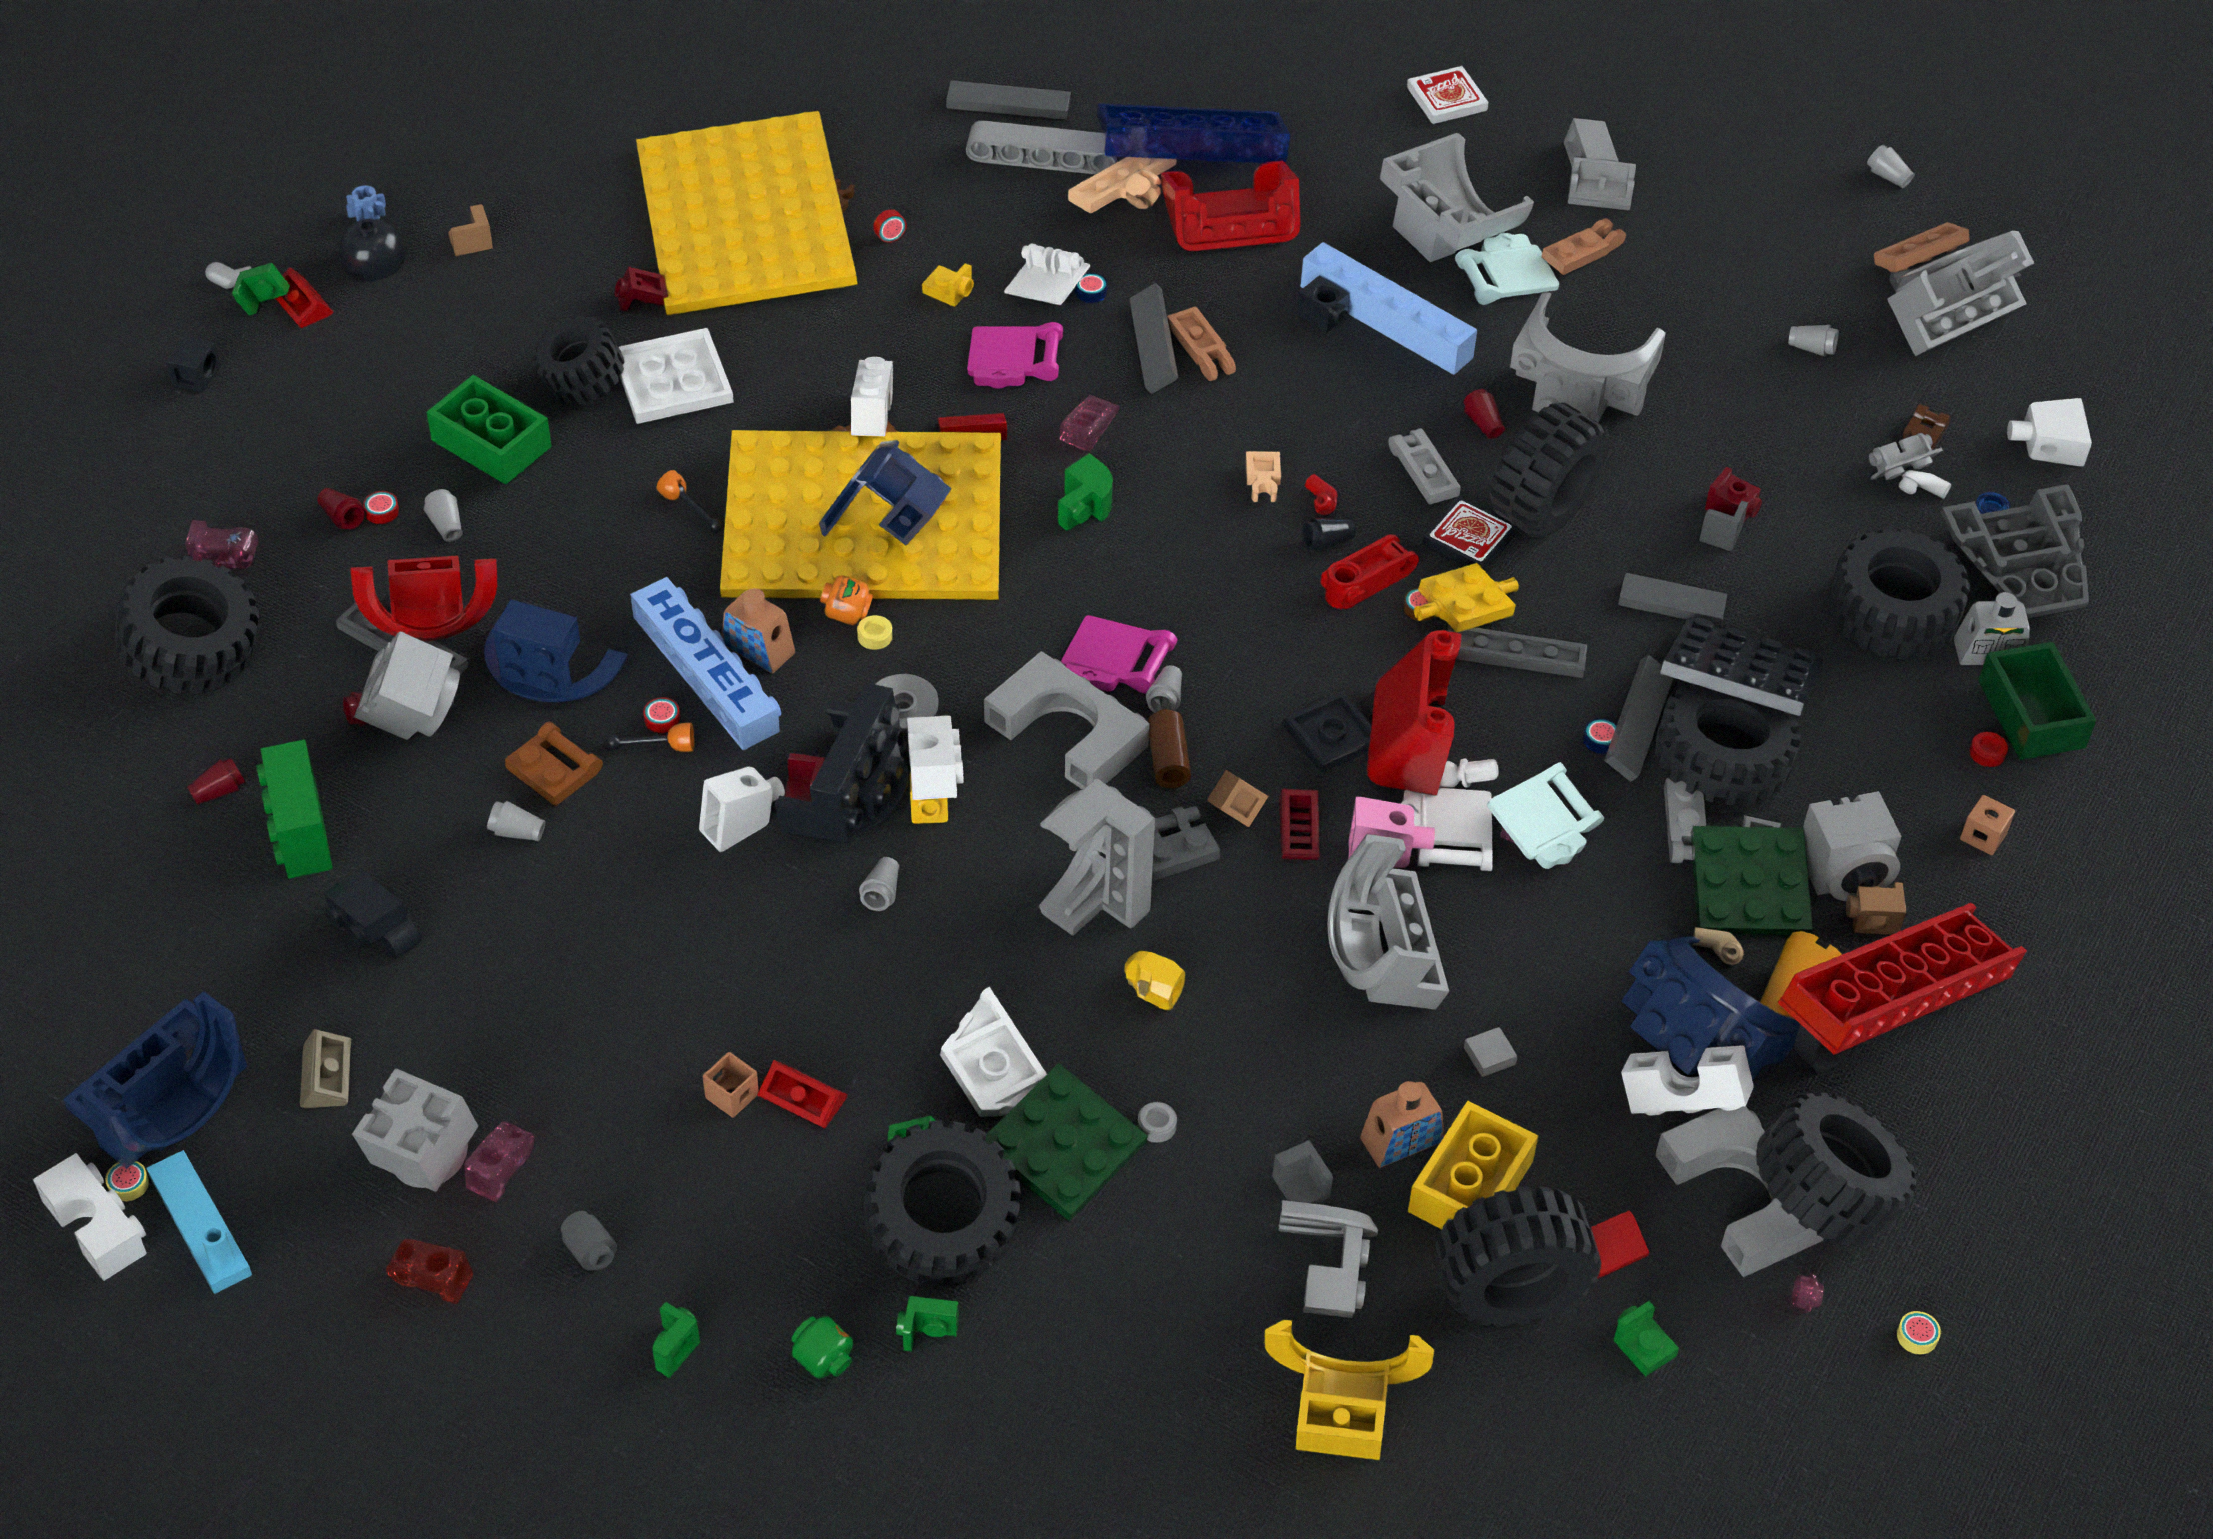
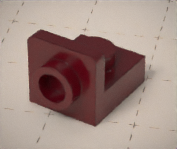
M628 267L623 278H619L615 286V297H618L620 310L627 311L633 299L664 306V298H668L664 275Z

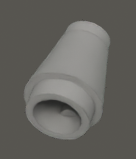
M1881 145L1873 152L1867 162V165L1871 167V172L1899 185L1901 188L1906 187L1915 175L1892 147L1887 148Z
M1831 325L1792 326L1788 343L1791 346L1824 357L1827 354L1834 355L1838 344L1839 330L1831 328Z
M445 489L436 490L428 494L424 500V511L443 540L451 542L459 539L463 531L461 529L456 497Z
M1171 665L1165 666L1146 692L1147 704L1152 712L1156 713L1162 709L1175 711L1180 706L1182 672L1179 668Z
M505 801V803L495 802L487 824V829L495 831V836L535 840L538 842L545 828V820L539 819V817L509 801Z
M890 857L879 859L878 863L859 888L860 899L867 908L874 911H882L894 903L899 864L896 860Z

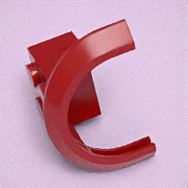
M459 556L387 560L391 614L382 606L376 595L373 566L351 568L354 599L364 617L375 627L387 634L396 636L401 631L421 641L449 638L471 628L490 609L497 591L496 558L474 560L475 590L471 600L464 609Z

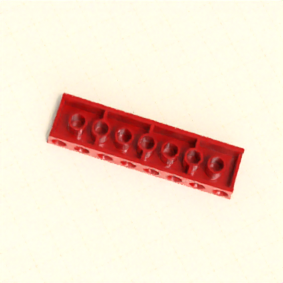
M1969 903L1796 973L1777 1003L1835 1055L2011 978L2027 950L2022 946L2012 949L1973 915L1977 907Z

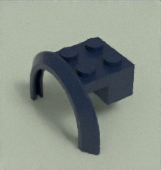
M898 440L881 442L820 520L819 525L822 535L826 536L865 485L891 505L879 526L904 545H907L932 518L952 488L945 484L938 475L931 473L920 465L912 455L898 448Z
M512 599L489 633L484 647L486 666L492 677L501 686L518 696L542 702L572 701L600 691L617 676L628 658V654L608 649L598 667L590 675L572 684L568 661L580 643L577 617Z

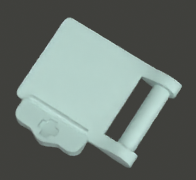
M1500 233L1496 237L1485 239L1481 252L1464 249L1455 256V261L1459 268L1465 270L1475 288L1474 295L1478 303L1482 305H1487L1503 297L1556 291L1559 287V282L1549 264L1541 257V250L1537 245H1531L1525 234L1512 235ZM1482 262L1494 286L1485 282L1477 264Z
M1561 762L1493 797L1487 803L1489 810L1526 858L1529 860L1536 859L1545 869H1549L1557 864H1568L1575 854L1583 850L1586 844V839L1581 833L1593 830L1604 821L1600 811H1594L1565 775L1567 769ZM1554 783L1581 817V820L1577 822L1549 784Z

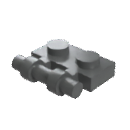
M1197 806L1186 809L1178 807L1170 810L1168 815L1155 819L1152 881L1220 859V848L1206 824L1193 828L1189 824L1200 819ZM1172 828L1177 832L1162 838L1159 834Z

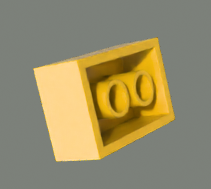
M1467 1101L1412 1185L1408 1212L1442 1229L1448 1219H1454V1215L1462 1207H1470L1473 1201L1481 1197L1484 1199L1494 1196L1495 1192L1502 1190L1506 1192L1515 1191L1533 1162L1538 1135Z

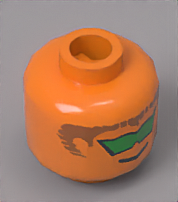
M839 575L835 578L833 584L826 582L820 602L826 604L824 611L828 618L848 625H856L859 620L866 618L874 595L869 593V586L866 583Z

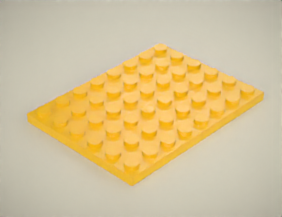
M819 111L636 139L659 274L665 277L668 298H664L667 315L858 285Z
M732 430L720 583L721 597H739L748 589L756 588L763 591L765 598H821L826 582L833 584L837 576L844 575L866 583L869 586V593L874 595L873 599L999 600L1001 433L886 432L885 436L851 435V431ZM898 440V448L912 455L920 465L931 473L938 475L945 484L952 488L932 518L907 545H904L879 526L891 505L865 485L826 536L822 535L819 525L820 520L881 442Z

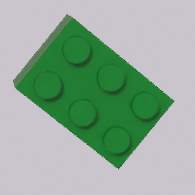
M475 375L469 377L426 412L433 442L505 485L552 447L547 417Z
M305 739L260 748L263 763L257 764L256 767L260 785H267L266 788H262L263 792L261 794L265 813L273 814L268 816L267 827L271 843L279 842L273 844L277 866L285 864L288 879L332 870L333 865L317 785Z

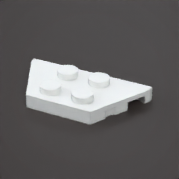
M990 987L983 990L979 1001L970 1013L967 1012L959 1023L957 1031L950 1035L940 1052V1056L980 1117L1006 1116L1047 1075Z

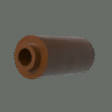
M1162 709L1152 714L1147 721L1150 723L1149 739L1155 780L1162 787L1177 788L1185 785L1191 778L1183 717L1176 711Z

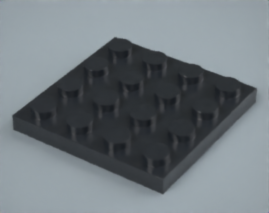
M1688 618L1664 659L1660 674L1800 716L1818 677L1823 659L1816 657L1814 652L1807 649L1798 648L1795 651L1782 647V644L1774 639L1763 638L1759 640L1749 637L1748 633L1741 629L1728 628L1726 630L1714 626L1712 621L1704 618H1694V620Z

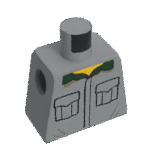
M2007 592L1998 594L1995 601H1978L1974 603L1954 636L1960 665H1983L1989 652L2028 646L2030 628L2024 604L2017 601L2013 594Z

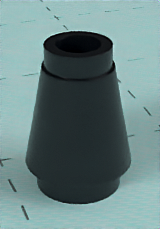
M1311 518L1309 522H1305L1302 526V540L1305 547L1309 550L1314 549L1316 552L1351 540L1355 536V527L1350 519Z

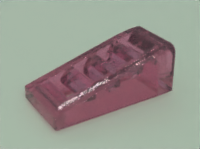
M1089 395L1061 423L1060 441L1090 452L1118 413L1119 405Z

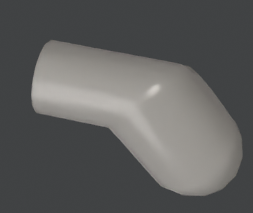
M212 262L206 267L205 272L211 282L225 289H230L235 286L241 271L252 268L249 265L234 270L222 263Z

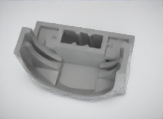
M1542 293L1514 342L1510 368L1516 370L1517 376L1537 382L1532 410L1539 412L1542 408L1549 407V404L1567 403L1596 422H1599L1607 406L1639 416L1643 408L1647 384L1661 359L1666 333L1660 328H1656L1646 343L1628 353L1601 355L1584 352L1564 344L1546 328L1549 318L1545 317V310L1552 293Z

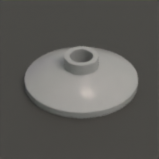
M896 674L885 677L875 684L893 688L895 703L899 705L900 727L904 731H908L907 718L934 717L937 713L939 706L937 691L931 683L919 676Z

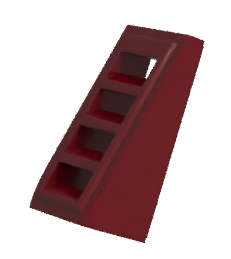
M1282 789L1279 797L1282 859L1319 860L1318 790ZM1290 808L1308 809V813L1290 812ZM1290 820H1307L1309 825L1290 824ZM1290 832H1309L1310 837L1290 836ZM1290 843L1310 844V849H1290Z

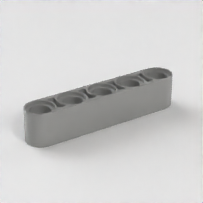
M978 121L971 126L966 153L972 160L983 163L1097 174L1116 163L1120 145L1116 137L1107 133Z

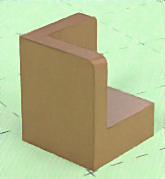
M482 204L470 206L472 224L453 227L448 232L455 256L493 248L490 226Z
M1225 770L1207 801L1250 827L1269 796Z

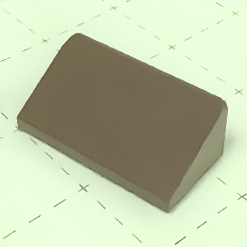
M314 1029L303 1045L300 1107L318 1108L347 1105L351 1038Z

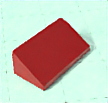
M289 267L282 275L290 287L287 295L276 297L275 299L299 327H306L334 313L311 284L297 271Z
M1004 413L938 418L939 432L1001 433V440H1007V422Z
M773 1060L757 1096L823 1128L827 1127L847 1098V1094L776 1060Z
M1630 1210L1591 1227L1601 1260V1270L1598 1278L1649 1256L1647 1245Z

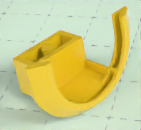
M1282 1320L1265 1329V1348L1269 1355L1287 1368L1304 1374L1297 1426L1296 1450L1380 1460L1387 1385L1407 1382L1426 1374L1433 1364L1434 1349L1419 1336L1410 1335L1408 1348L1399 1356L1372 1362L1346 1361L1327 1357L1303 1347L1292 1335L1291 1320Z

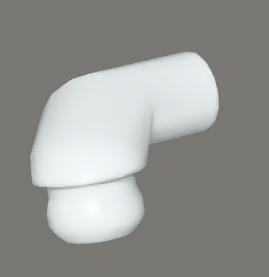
M1912 470L1905 472L1902 475L1903 480L1899 483V488L1908 494H1914L1919 486L1943 499L1951 488V483L1931 473Z

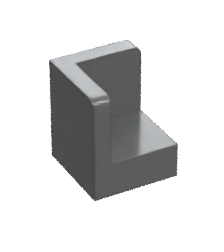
M1741 501L1734 516L1708 509L1704 517L1699 541L1732 552L1743 527L1748 502Z
M1310 1140L1275 1155L1272 1177L1288 1201L1317 1204L1330 1198L1333 1176Z

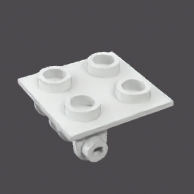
M1032 243L1029 246L1025 245L1022 249V257L1026 258V263L1005 289V293L1062 305L1089 269L1090 264L1084 263L1083 257H1079V254L1076 252L1071 253L1061 249L1054 250L1052 247L1045 249Z

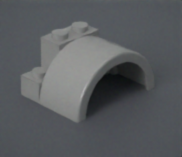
M1459 133L1383 159L1380 180L1398 196L1393 227L1429 262L1452 255L1457 250L1518 227L1527 219L1534 204L1533 200L1525 196L1520 204L1498 212L1491 211L1478 197L1470 182L1464 156L1465 138Z

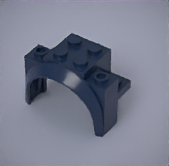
M1687 936L1664 941H1649L1629 971L1637 979L1621 1001L1638 1015L1630 1026L1635 1032L1658 1051H1668L1670 1061L1687 1075L1699 1074L1697 1066L1706 1048L1744 1046L1752 1081L1764 1065L1782 1063L1795 1045L1796 1035L1801 1026L1797 1020L1780 1014L1760 1003L1711 967L1691 947L1694 943H1699V938Z
M204 991L193 1000L194 1004L185 998L63 1099L66 1108L93 1129L99 1147L126 1169L146 1152L155 1150L161 1152L167 1146L187 1138L201 1128L219 1109L228 1095L235 1077L248 1067L239 1040L234 1014ZM195 1045L189 1060H187L185 1053Z

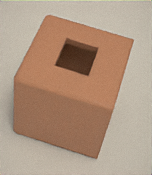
M1982 795L1967 816L1960 840L1993 855L2008 833L2015 810L1986 795ZM1989 810H1993L1998 814V817L1995 818L1987 813ZM1975 829L1988 835L1987 840L1984 841L1974 836Z
M731 1052L726 1053L703 1075L705 1098L731 1117H735L759 1092L757 1071ZM722 1070L723 1074L713 1081V1077Z

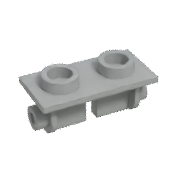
M1923 433L1900 440L1899 445L1903 451L1902 453H1900L1896 442L1877 447L1869 454L1871 465L1876 466L1878 472L1871 476V479L1874 480L1885 476L1886 480H1891L1904 474L1905 468L1913 466L1914 471L1931 465L1933 463L1932 458L1943 450L1938 448L1932 451V438L1930 435H1924Z

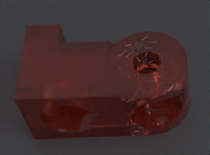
M412 1239L402 1240L386 1267L388 1276L397 1283L407 1287L418 1286L420 1289L438 1293L443 1301L454 1304L458 1303L474 1275L464 1251Z

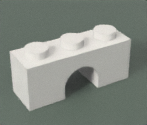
M869 357L865 360H859L851 395V435L885 436L888 411H890L893 398V361H885L881 357Z
M951 716L907 718L912 799L957 798L956 784L963 783V763L961 760L959 729H952Z
M1745 1047L1706 1048L1697 1066L1698 1077H1686L1678 1073L1671 1064L1668 1051L1630 1054L1621 1074L1631 1114L1646 1113L1647 1115L1654 1116L1666 1111L1680 1110L1686 1113H1695L1711 1108L1731 1111L1746 1106L1754 1085Z
M77 1153L33 1179L42 1202L62 1227L81 1217H93L86 1226L74 1233L83 1255L103 1281L147 1254L141 1238L146 1236L142 1225L134 1215L129 1218L125 1216L122 1212L125 1209L122 1200L114 1189L106 1191L101 1184L104 1183V1179L92 1162L85 1165Z

